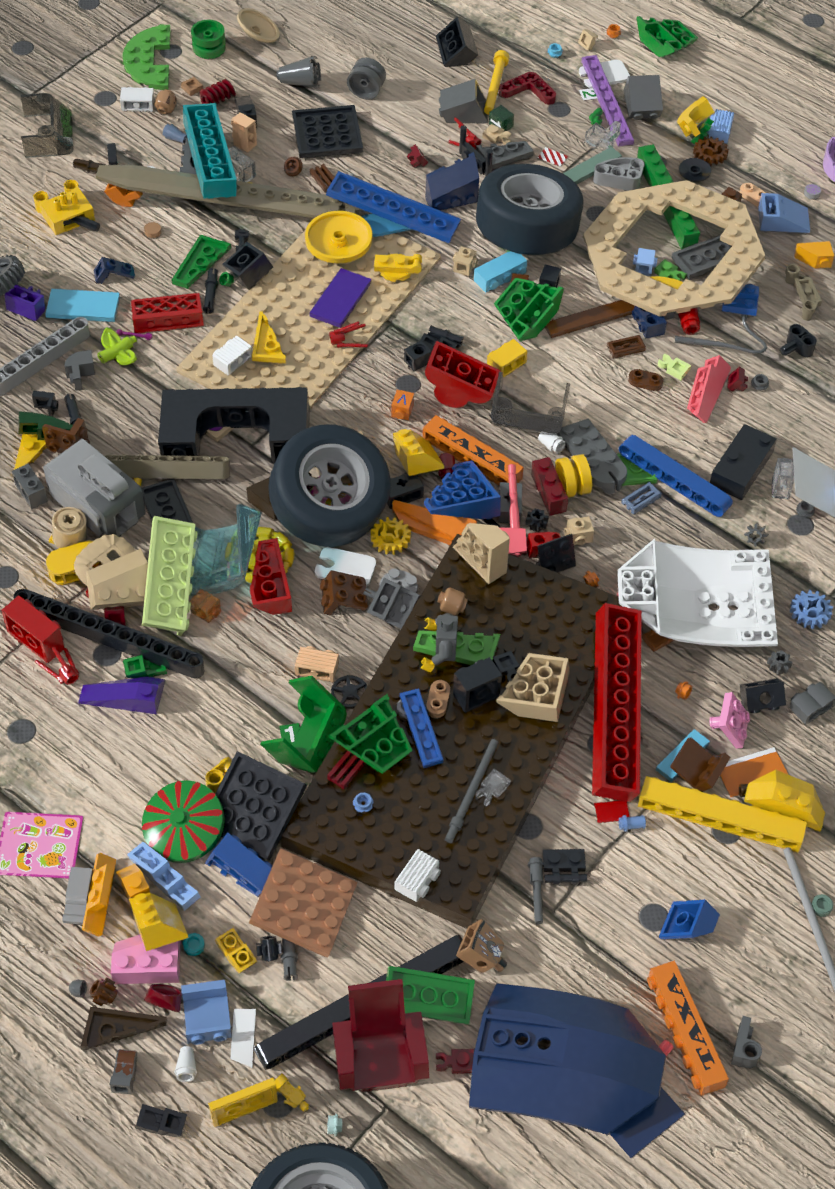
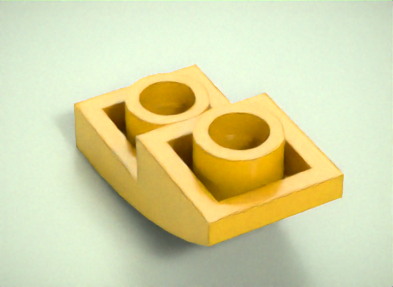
M231 928L215 939L222 953L239 974L257 963L255 956L247 944L243 943L234 928Z

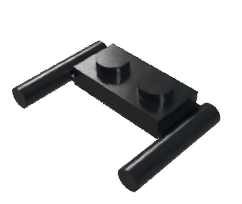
M463 125L460 127L459 153L464 160L469 157V154L474 152L478 172L481 175L485 173L486 177L492 172L493 150H486L485 159L466 142L467 127Z

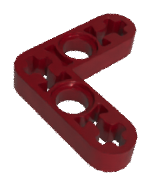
M535 72L524 73L501 83L499 86L498 94L502 98H509L530 89L543 103L551 105L556 102V92Z

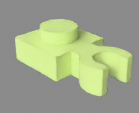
M667 354L663 355L662 360H658L660 368H667L666 373L679 380H682L691 369L690 364L678 358L672 360Z

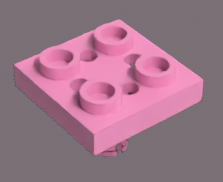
M733 692L725 693L721 716L710 717V727L712 729L720 728L736 749L743 748L747 737L746 730L750 721V715Z

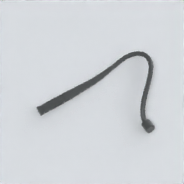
M741 314L743 325L750 335L764 346L762 350H751L719 341L675 336V343L726 347L754 354L764 353L767 350V344L748 327L746 323L748 315Z

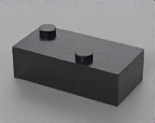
M744 424L713 469L710 483L723 492L743 500L773 454L777 438Z

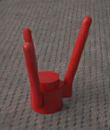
M454 118V120L459 124V128L464 125L457 118ZM467 128L466 135L468 136L466 137V142L476 150V145H481L482 141ZM452 140L448 141L449 143L456 146H459L460 144Z
M357 321L340 329L330 331L331 344L337 345V348H367L368 344L342 343V341H345L344 334L363 328L366 324L359 325L360 322Z
M52 646L53 652L62 664V667L59 669V675L39 660H35L36 664L55 677L60 684L65 682L66 685H70L79 678L80 673L76 669L67 648H64V652L69 664H66L56 647Z

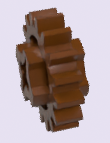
M710 136V139L706 137L703 140L698 139L693 149L694 158L702 159L709 163L710 166L712 164L717 166L718 162L723 163L724 160H727L728 145L724 144L723 140L718 141L719 138L713 139L712 136Z

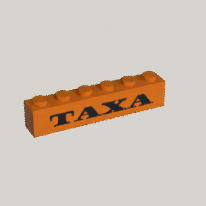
M435 415L423 427V438L428 440L432 446L444 453L452 454L459 462L473 461L483 475L500 486V482L509 483L508 465L510 464L516 465V482L519 483L523 479L524 467L518 462L512 461L504 454L497 452L489 445L462 431L459 427L450 424L447 420Z
M675 960L651 968L647 977L648 985L651 990L654 989L656 1003L659 1009H663L667 1028L672 1029L674 1044L677 1049L680 1048L683 1054L682 1061L685 1068L689 1069L692 1074L691 1081L694 1088L699 1090L701 1096L726 1088L729 1078Z

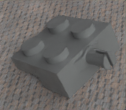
M383 578L377 592L368 587L364 591V595L373 598L367 613L399 629L402 628L420 598L419 594L386 578Z

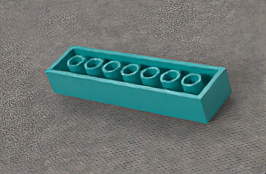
M216 104L183 105V123L203 199L236 196L237 179Z

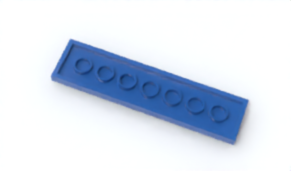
M338 171L326 192V196L446 243H450L461 221L458 217Z

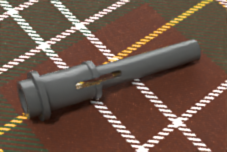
M533 857L529 859L527 865L530 868V884L533 885L535 924H543L541 884L544 883L542 871L544 862L539 857Z

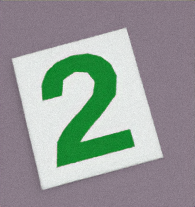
M593 88L579 90L583 100L597 99Z

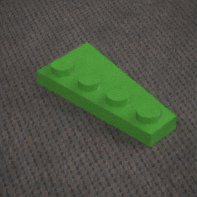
M419 631L413 651L435 656L437 631ZM458 632L455 661L468 665H473L478 660H484L489 657L493 661L500 640V634L484 636V633L463 635V632Z

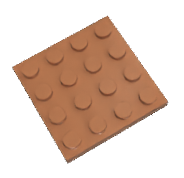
M280 848L249 920V924L328 958L358 882Z

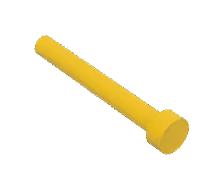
M498 50L493 59L495 68L484 107V112L488 115L493 113L503 70L508 65L510 59L508 52L504 50Z

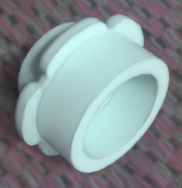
M335 1113V1116L328 1115L327 1134L337 1136L338 1132H342V1118H338V1114Z

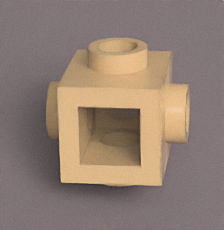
M461 246L459 251L455 252L453 256V272L469 276L473 268H476L478 264V258H476L477 251Z
M589 516L567 520V528H564V534L566 536L572 533L574 545L593 542L594 529Z

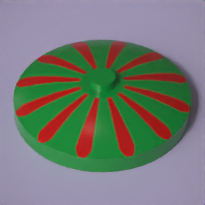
M190 780L173 782L161 788L148 802L142 817L144 839L148 846L167 861L186 863L197 860L211 851L219 841L225 822L224 809L216 794L204 784Z

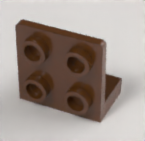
M689 737L670 768L694 789L703 792L713 788L731 757L725 752L712 756L692 737Z

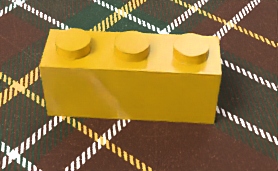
M402 429L393 433L395 453L409 476L444 469V464L428 440L411 429Z
M150 892L146 894L141 893L129 899L146 951L188 938L174 903Z

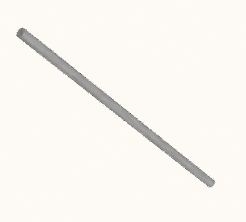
M785 848L783 850L835 991L834 963L791 848Z

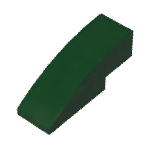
M19 411V434H37V440H45L42 430L44 424L68 431L73 427V425L55 417Z

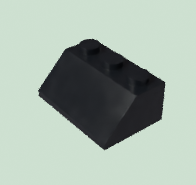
M458 16L436 35L442 62L445 67L468 65L478 56L470 25Z

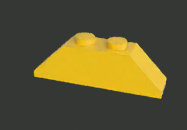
M774 770L748 784L744 802L770 812L775 811L784 816L799 818L807 822L806 827L819 832L822 830L825 811L813 784L778 770Z

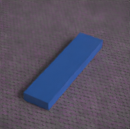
M419 688L400 693L399 697L423 768L443 763L444 759Z

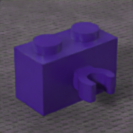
M15 285L14 289H10L4 294L6 310L34 321H37L45 312L44 295H41L40 289L33 292V286L26 289Z

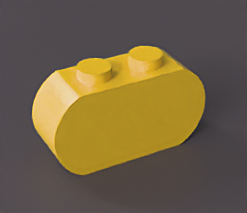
M93 541L79 542L51 551L46 559L50 579L58 585L79 581L80 579L74 569L76 556ZM97 562L95 565L92 566V568H96L103 564L101 562Z

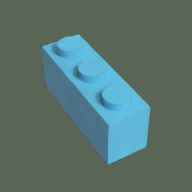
M509 251L475 268L474 281L485 293L494 290L498 286L510 282L512 273H526L527 260L521 254Z

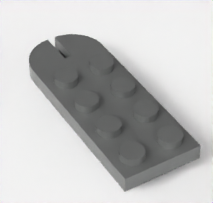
M720 236L673 252L671 258L682 272L687 274L686 277L692 279L713 271L732 246L720 241Z
M589 418L556 429V435L563 438L565 447L572 456L584 454L590 467L593 484L600 487L607 494L615 493V485L618 492L621 490L622 484L627 479V468Z

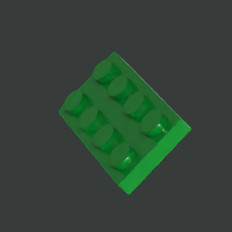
M388 966L386 981L402 979L405 1013L421 1012L422 1018L469 1025L475 980Z

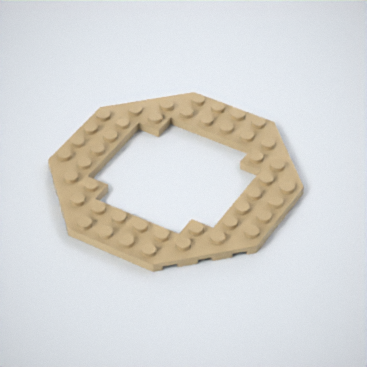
M688 180L619 192L583 234L600 290L659 317L666 316L669 312L676 311V313L690 311L691 308L700 307V309L714 307V304L724 303V305L732 303L765 260L764 250L746 205ZM669 206L724 228L725 230L720 236V241L732 246L702 285L686 279L678 290L622 266L621 264L627 258V253L615 247L646 210L662 215Z

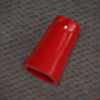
M697 307L691 308L687 312L677 313L681 327L687 335L699 332L700 320Z

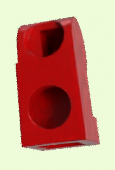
M529 533L526 541L529 558H534L539 554L537 545L560 538V533Z

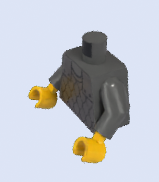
M450 613L438 615L436 619H425L428 625L424 629L430 631L437 630L435 656L432 657V660L424 657L421 661L423 664L421 669L427 672H432L435 665H439L444 661H455L458 617Z

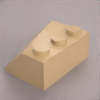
M467 524L461 533L462 536L458 538L453 548L490 584L507 573L509 535L495 525Z
M141 549L86 571L91 610L117 606H144L148 562Z
M529 653L518 668L513 680L507 684L504 693L496 700L497 703L520 717L558 722L570 672L568 658Z

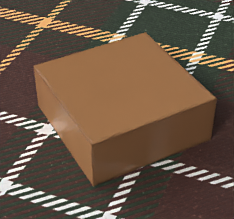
M192 77L182 82L181 88L192 96L203 89V85L195 77Z

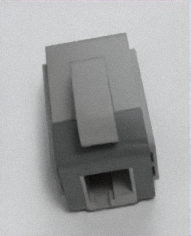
M80 439L43 466L48 491L51 496L64 508L74 507L81 510L86 517V526L100 538L103 535L111 534L120 537L145 515L143 493L140 486L84 439Z

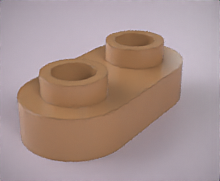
M437 680L431 684L426 710L432 718H440L446 713L450 697V685L446 681Z

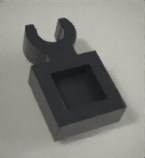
M512 651L493 657V662L502 676L507 675L508 684L515 677L520 667Z

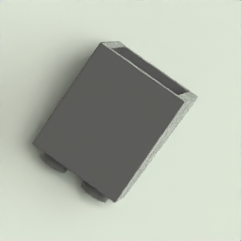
M660 75L628 76L623 91L629 118L639 120L642 118L656 119L660 117L663 111Z
M476 79L440 90L439 114L441 117H444L446 123H457L454 118H457L462 123H488L487 114L484 112L486 98Z

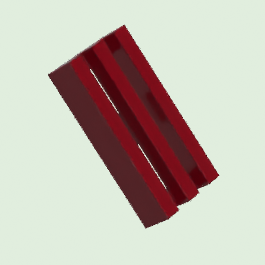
M347 751L328 773L327 779L345 789L366 763L360 759L345 779L340 781L356 760L359 759L350 751Z

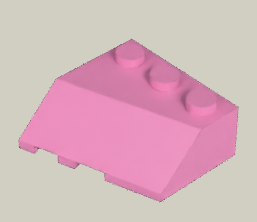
M140 935L115 942L111 960L112 980L115 984L179 983L181 940L149 951L145 950Z

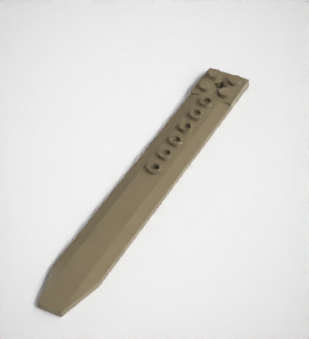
M99 165L96 173L97 180L127 190L315 218L330 211H347L357 215L360 212V208L326 196V194L237 181V193L234 197L203 199L196 174L138 165Z

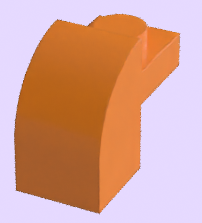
M109 183L104 191L113 202L124 207L133 206L135 200L143 195V192L127 190Z

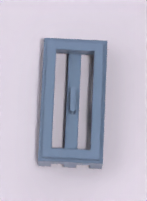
M649 482L623 498L621 503L626 505L628 510L631 509V513L634 515L661 498L662 493Z

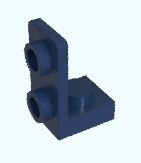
M102 257L93 270L95 281L99 284H102L108 278L109 273L132 279L135 277L133 265Z

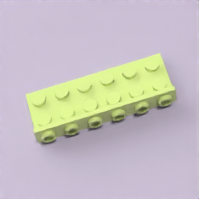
M158 516L153 517L142 626L176 631L177 636H181L188 630L189 619H187V613H189L191 602L188 599L193 586L190 583V577L194 573L192 560H194L196 553L193 544L197 539L194 523Z

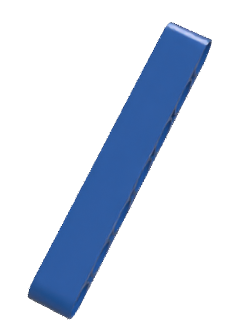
M630 435L619 446V452L623 457L652 476L655 474L657 479L714 516H723L732 506L733 500L728 494L638 436Z

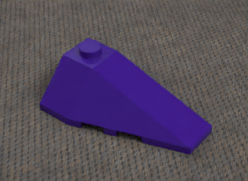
M138 677L83 685L78 703L157 714L165 679Z

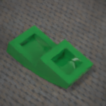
M142 655L123 660L127 678L155 677L167 674L165 666L153 664L143 659Z

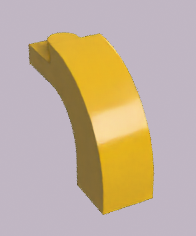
M703 96L682 112L677 123L685 137L690 134L696 137L700 134L697 126L715 112L707 98Z

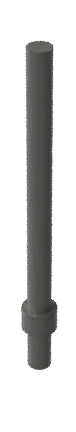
M491 739L456 816L452 817L449 824L450 829L445 837V841L448 843L453 842L457 832L461 830L464 824L465 814L499 744L495 739Z

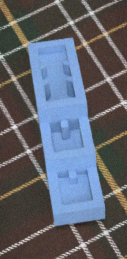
M142 842L127 854L129 859L184 911L201 898L199 892L186 883L184 877L174 870L164 857L146 843Z

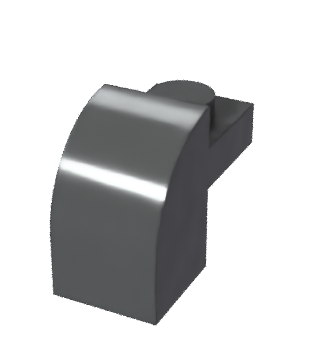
M91 350L73 353L65 361L66 377L70 378V382L75 385L76 391L83 390L82 376L95 375Z

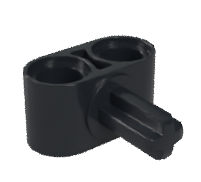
M793 324L788 331L787 344L780 348L781 354L784 356L796 351L802 357H811L814 353L817 339L802 325Z

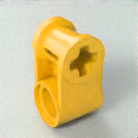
M225 757L218 765L206 773V786L215 794L232 762L230 757Z

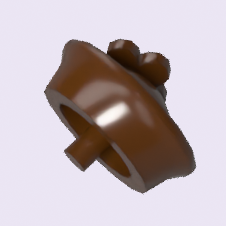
M290 157L285 161L284 171L288 176H297L302 171L303 163L298 157Z

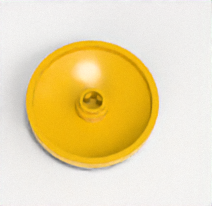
M330 211L315 217L308 224L305 230V244L309 252L322 261L348 263L361 258L369 251L372 245V229L364 218L355 213Z

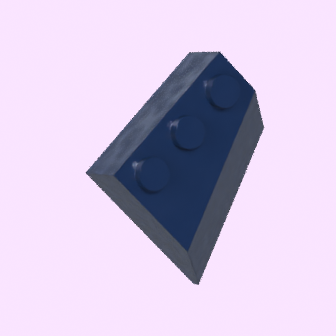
M474 152L462 161L460 159L454 161L455 164L449 167L443 166L426 174L425 200L428 206L441 211L478 202L479 173Z

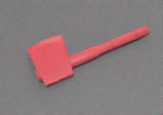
M510 464L508 465L510 528L500 529L505 531L510 538L508 554L520 557L522 553H527L526 529L520 528L516 465Z

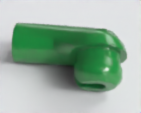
M597 108L589 116L591 124L595 127L600 126L602 123V119H599L603 114L601 108Z

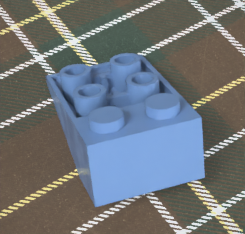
M761 193L758 207L760 231L810 233L807 207L780 194Z

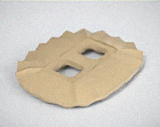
M115 534L103 535L101 538L89 543L76 556L74 562L76 575L87 587L86 571L93 569L92 566L97 562L102 564L110 562L111 560L107 557V554L111 551H115L120 557L136 551L124 537H118Z

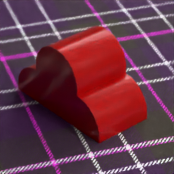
M439 341L435 342L425 369L426 378L435 385L434 395L436 399L443 405L452 408L463 407L468 401L473 403L488 402L493 396L501 370Z

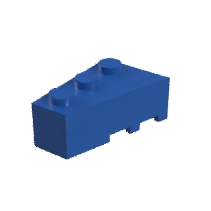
M227 833L212 851L205 864L209 867L214 864L222 869L220 874L225 877L230 874L237 880L236 884L258 897L263 890L273 865L267 861L264 862L253 849L246 848L241 844L242 842L237 836Z

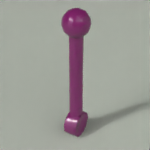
M121 329L116 331L119 336L128 335L142 337L146 340L152 339L151 333L139 334L125 332Z

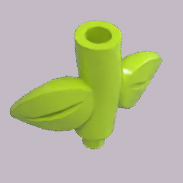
M106 327L101 337V343L105 350L97 353L98 359L102 364L115 358L120 365L134 363L137 360V356L130 349L137 342L136 337H125L121 340L117 332Z

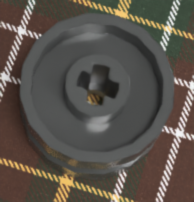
M360 58L356 61L347 78V86L355 96L366 100L373 99L378 95L386 79V71L378 61L371 58Z

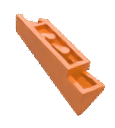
M397 500L392 502V512L395 513L398 522L403 520V525L408 524V530L451 545L457 534L462 535L461 533L467 524H477V521L474 519L430 514L425 507Z

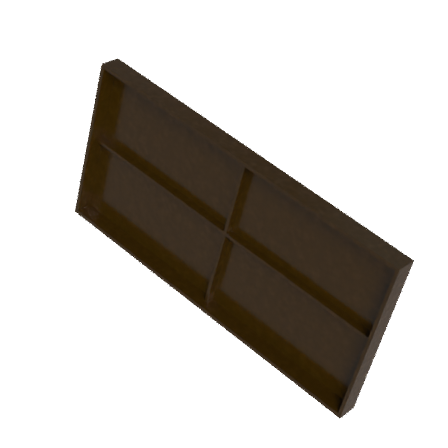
M457 534L345 723L346 725L369 709L373 703L388 694L390 706L396 712L397 722L400 728H403L412 752L383 774L365 764L347 787L342 789L327 779L328 773L348 751L334 742L299 801L280 842L281 847L467 929L468 926L475 922L594 687L596 612L604 603L621 605L619 604V597L511 554H508L507 573L488 584L453 548L458 538L462 536ZM447 588H453L463 592L465 598L468 599L463 613L457 615L458 632H463V635L484 633V636H493V634H500V640L494 657L512 651L519 666L529 653L568 658L570 672L558 722L517 716L498 704L496 701L498 698L465 713L453 695L454 673L460 668H466L471 665L456 661H444L439 665H435L432 672L421 669V666H423L421 663L422 659L426 657L432 660L433 655L413 651V646L419 631H430L424 629L428 625L425 622L426 618L436 619L438 615L446 614V612L440 610V603L437 602L441 591L445 592ZM507 675L502 676L500 695L506 690ZM437 680H443L450 685V697L446 713L440 718L429 716L444 761L441 764L423 768L408 720L398 715L397 703L400 700V693L419 688L426 707L431 684ZM491 739H495L499 744L465 814L464 824L461 830L457 832L453 842L448 843L445 841V837L450 829L449 824L452 817L456 816ZM360 759L356 760V762L351 766L349 771L345 773V775L340 779V781H343L345 779V777L350 773V771L355 767V765L360 761ZM359 793L369 794L373 799L372 809L362 813L356 811L355 806H353V800ZM417 849H420V851L439 860V869L441 871L436 881L432 880L429 883V890L425 897H420L415 902L395 890V881Z

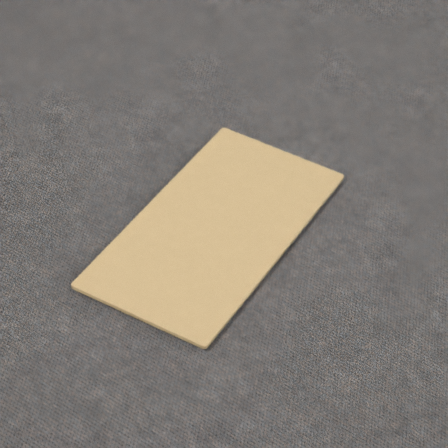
M304 231L272 265L273 268L269 273L262 277L179 364L176 368L177 372L209 389L308 387L311 409L364 348H337V345L331 344L329 332L340 328L310 317V311L338 271L342 268L371 279L370 286L342 325V327H345L357 321L360 322L359 325L366 324L363 328L344 334L345 341H342V343L367 344L441 259V254L393 233L372 237V245L369 251L355 261L329 263L316 258L309 252L305 244ZM375 254H402L405 256L420 254L422 256V270L420 273H412L410 278L405 281L396 280V282H391L382 277L380 272L374 271ZM263 311L268 319L270 328L273 329L281 346L283 355L286 356V364L252 361L251 357L227 376V374L213 365V353L215 350L223 347L229 339L235 338V336L240 337L253 347L259 312Z

